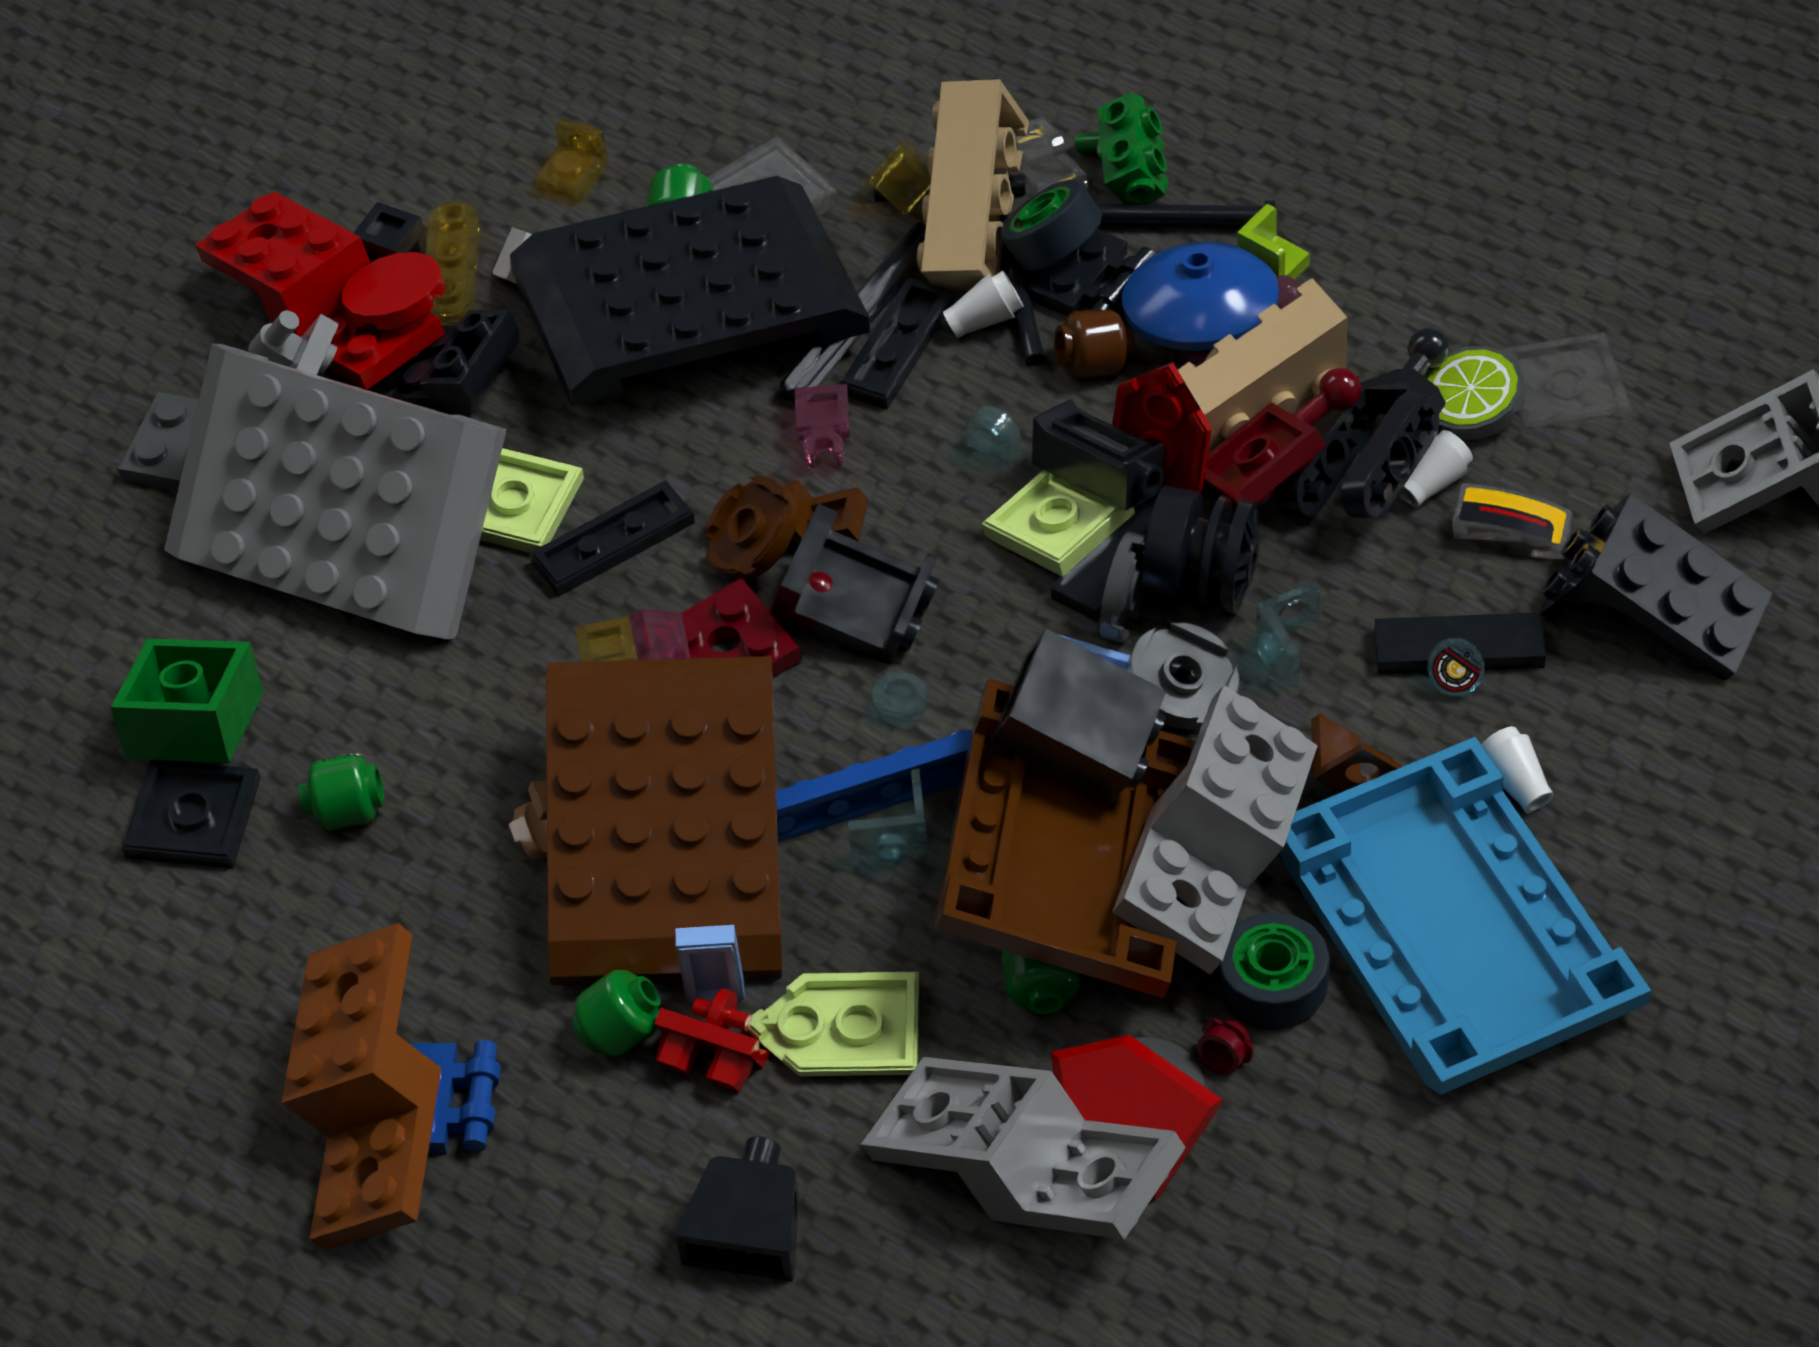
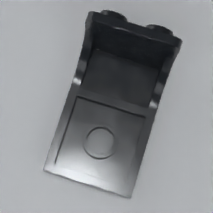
M1630 493L1616 506L1611 507L1606 504L1602 507L1586 531L1579 527L1571 534L1561 550V555L1566 557L1562 567H1558L1549 576L1541 590V594L1546 599L1539 612H1541L1544 618L1550 620L1564 608L1579 603H1595L1617 609L1638 621L1717 678L1726 681L1736 674L1773 593Z

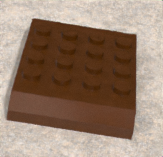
M772 656L547 663L548 952L551 986L594 984L613 970H627L637 977L644 976L651 982L683 981L676 950L675 928L721 925L735 926L744 979L782 977Z
M988 678L971 731L934 921L935 929L1164 998L1171 983L1176 941L1139 930L1112 913L1150 810L1187 766L1196 741L1160 731L1151 746L1146 745L1142 757L1148 759L1149 762L1137 787L1134 790L1126 787L1115 801L1109 804L990 743L1013 685Z

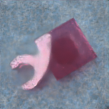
M847 384L794 388L797 440L804 441L803 451L807 468H815V456L823 451L834 454L836 467L842 466L845 460L842 438L850 437Z

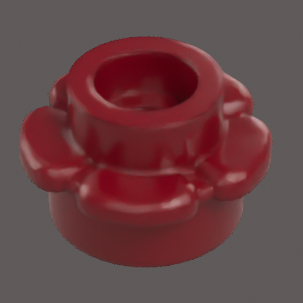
M1211 1019L1202 1027L1204 1035L1197 1043V1052L1202 1062L1209 1069L1219 1074H1231L1239 1066L1242 1067L1244 1063H1249L1252 1060L1254 1054L1253 1045L1250 1042L1247 1030L1241 1024L1232 1020L1221 1022L1219 1019Z

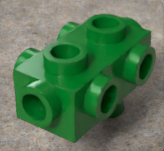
M1132 92L1097 107L1099 132L1077 134L1075 138L1077 152L1080 154L1098 153L1103 163L1105 185L1123 204H1147L1164 196L1168 187V178L1163 174L1167 171V164L1162 153L1164 142L1159 136L1162 134L1163 128L1156 111L1151 106L1146 107L1144 98Z

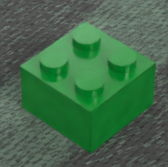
M147 638L111 705V711L125 759L189 761L209 764L230 763L264 694L251 643Z

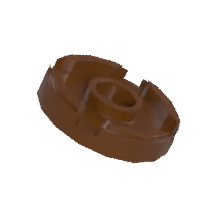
M762 475L750 477L753 482H749L745 486L738 483L729 489L714 507L707 523L705 538L710 540V552L705 549L707 560L717 571L728 578L736 580L742 578L745 581L762 575L772 568L784 554L795 532L798 510L794 495L785 485L774 478Z

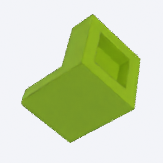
M1266 204L1237 232V247L1256 255L1273 270L1278 281L1279 295L1309 266V252L1277 236V209L1269 204Z

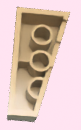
M1000 79L942 82L940 101H935L933 105L932 119L936 130L935 148H930L927 156V167L931 177L930 194L924 196L922 203V215L926 231L925 240L919 244L917 249V264L919 271L923 273L933 286L950 291L970 290L988 273L993 277L999 273L1004 248V242L1000 238L1001 228L1003 227L1000 217L1001 215L1011 213L1014 200L1008 177L1009 173L1019 172L1022 154L1020 150H1016L1017 136H1027L1029 120Z
M1313 278L1296 288L1300 297L1281 310L1274 303L1258 314L1257 317L1261 324L1236 340L1229 334L1214 344V349L1209 353L1206 361L1198 367L1188 362L1178 369L1212 427L1208 454L1271 402L1293 415L1309 400L1319 394V383L1325 373L1335 368H1346L1348 317Z

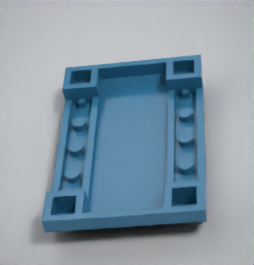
M1476 737L1296 811L1284 848L1280 851L1287 871L1426 1086L1440 1095L1648 1005L1651 998V989L1622 947L1612 950L1503 792L1504 777Z

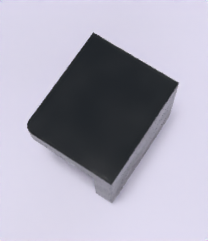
M380 202L374 205L353 232L360 236L370 263L378 258L396 253L417 252L428 255L421 217Z

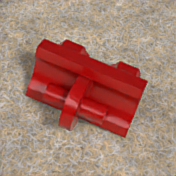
M722 988L719 990L712 1002L698 997L695 999L692 1006V1014L707 1018L706 1022L660 1008L654 1023L663 1032L656 1062L661 1067L689 1076L699 1049L713 1052L715 1055L706 1079L712 1084L738 1093L749 1077L752 1067L756 1066L763 1069L770 1053L759 1048V1041L757 1039L729 1030L730 1027L747 1031L752 1016L751 1014L736 1010L738 996L736 992Z

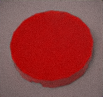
M417 252L396 253L378 258L361 267L351 276L342 290V303L348 318L356 326L365 328V323L375 324L377 330H391L409 325L426 316L435 307L432 300L437 295H440L442 298L445 292V280L439 264L431 256Z

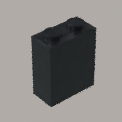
M1045 629L1025 655L990 743L1112 804L1126 787L1134 790L1146 771L1149 760L1142 757L1145 746H1151L1156 740L1164 724L1165 715L1159 713V709L1166 690Z

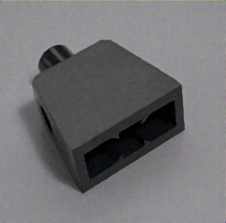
M762 1136L750 1137L746 1141L742 1159L716 1156L709 1160L675 1235L681 1265L788 1281L794 1280L799 1194L795 1170L790 1166L778 1164L781 1147L777 1142Z

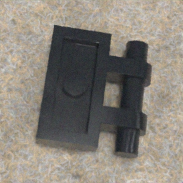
M1096 229L1094 234L1082 246L1064 259L1046 267L1029 287L1030 300L1065 316L1074 311H1080L1083 306L1090 310L1109 309L1120 314L1123 311L1122 293L1126 281L1134 270L1156 253L1149 247H1142L1135 256H1128L1125 259L1124 257L1127 255V241ZM1108 277L1115 279L1111 285H1104L1100 288Z

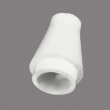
M1001 271L993 277L988 273L952 307L943 311V314L956 337L960 338L967 333L1015 318L1014 312L1024 306L1004 271Z
M1442 430L1435 436L1434 441L1398 496L1412 507L1418 508L1425 500L1468 473L1467 466L1473 460L1472 453L1467 445L1452 432Z
M1511 726L1497 731L1481 744L1504 777L1503 789L1520 804L1525 813L1529 814L1544 807L1553 799L1554 793L1547 784L1527 734H1520L1516 727Z

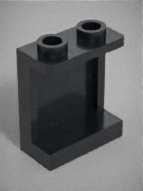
M818 504L782 581L770 615L875 660L892 664L899 646L910 650L922 623L921 619L913 616L917 605L928 609L940 581L939 578L930 575L937 556L927 553L922 566L917 567L832 530L838 512ZM815 572L828 574L833 581L832 588L827 592L815 591L809 584L811 575Z

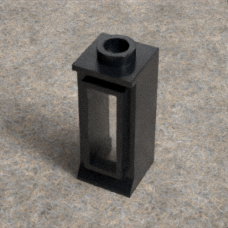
M1071 399L1033 417V465L1125 511L1159 494L1163 488L1164 444L1159 443L1151 446L1148 442L1080 410Z

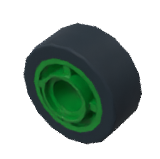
M1076 179L1064 180L1045 188L1020 205L1001 228L1000 238L1025 271L1040 270L1064 259L1082 246L1100 225L1102 212L1079 181Z
M1269 912L1251 915L1235 924L1223 961L1218 966V985L1222 1000L1234 1015L1257 1026L1270 1028L1296 1025L1312 1016L1325 1000L1329 983L1330 957L1325 939L1313 925L1290 914ZM1272 968H1274V969H1280V970H1279V971H1268V970H1266V969H1272Z

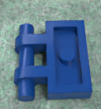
M479 1040L474 1044L473 1058L469 1059L466 1063H458L459 1053L456 1043H409L441 1067L428 1154H447L449 1134H464L463 1148L467 1151H484L486 1149L487 1134L494 1130L496 1110L491 1106L492 1089L499 1085L501 1065L496 1061L497 1045L489 1040ZM455 1089H469L468 1103L464 1104L461 1108H452Z

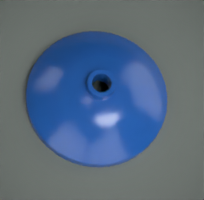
M1218 242L1187 243L1155 254L1133 271L1126 281L1122 293L1124 316L1137 334L1157 345L1188 351L1214 349V344L1229 334L1236 340L1261 324L1257 317L1258 314L1274 303L1277 306L1279 304L1278 281L1270 266L1256 255L1242 248Z

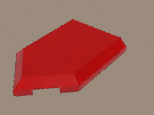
M1172 362L1121 383L1117 387L1112 425L1148 442L1151 446L1159 443L1164 444L1163 487L1168 485L1200 491L1202 494L1212 427L1174 363Z
M1131 1035L1050 1052L1054 1076L1085 1120L1176 1132L1186 1148L1170 1170L1168 1177L1153 1196L1157 1200L1224 1100Z

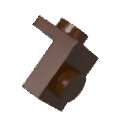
M799 480L787 482L786 487L794 495L798 510L796 528L792 537L797 546H799L818 504L838 512L832 527L833 531L859 542L869 500L858 487L812 497Z

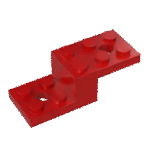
M275 191L257 198L248 209L229 222L216 226L210 235L195 244L202 262L258 292L271 323L276 320L281 312L285 310L292 311L299 319V325L292 333L299 337L303 336L320 314L338 323L339 325L331 341V344L337 347V351L327 369L364 390H368L445 335L439 317L430 312L409 325L391 330H377L375 324L365 323V328L356 326L348 318L343 306L342 290L351 276L361 267L370 263L360 236Z

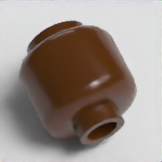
M1113 310L1074 311L1065 318L1063 325H1058L1055 330L1054 353L1056 361L1060 367H1065L1068 374L1076 379L1116 376L1122 371L1126 358H1132L1134 354L1135 340L1131 327L1124 326L1120 315Z

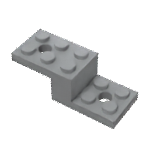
M1814 369L1669 443L1694 523L1703 534L1800 486L1806 490L1819 506V375ZM1745 455L1744 461L1739 468L1725 473L1728 463L1733 458Z
M1223 685L1211 699L1187 766L1150 810L1112 913L1139 930L1175 940V953L1211 975L1223 961L1248 887L1284 848L1318 745L1307 739L1296 728L1285 725L1260 709L1251 699L1240 696ZM1176 897H1179L1180 899H1182V900L1184 901V903L1186 904V906H1184L1183 904H1181V903L1176 899Z
M923 1057L861 1143L873 1161L957 1172L993 1221L1125 1240L1131 1229L1136 1225L1139 1217L1186 1148L1175 1131L1085 1120L1052 1071Z

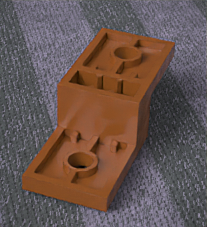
M399 923L308 954L281 1104L327 1136L309 1239L322 1249H331L417 1222L441 1067L396 1034L413 936L412 933Z

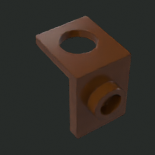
M1318 714L1311 719L1312 742L1318 745L1313 758L1314 779L1332 790L1341 793L1401 768L1400 763L1365 743L1359 744L1358 736L1326 716ZM1360 763L1373 764L1378 770L1371 775L1361 776Z

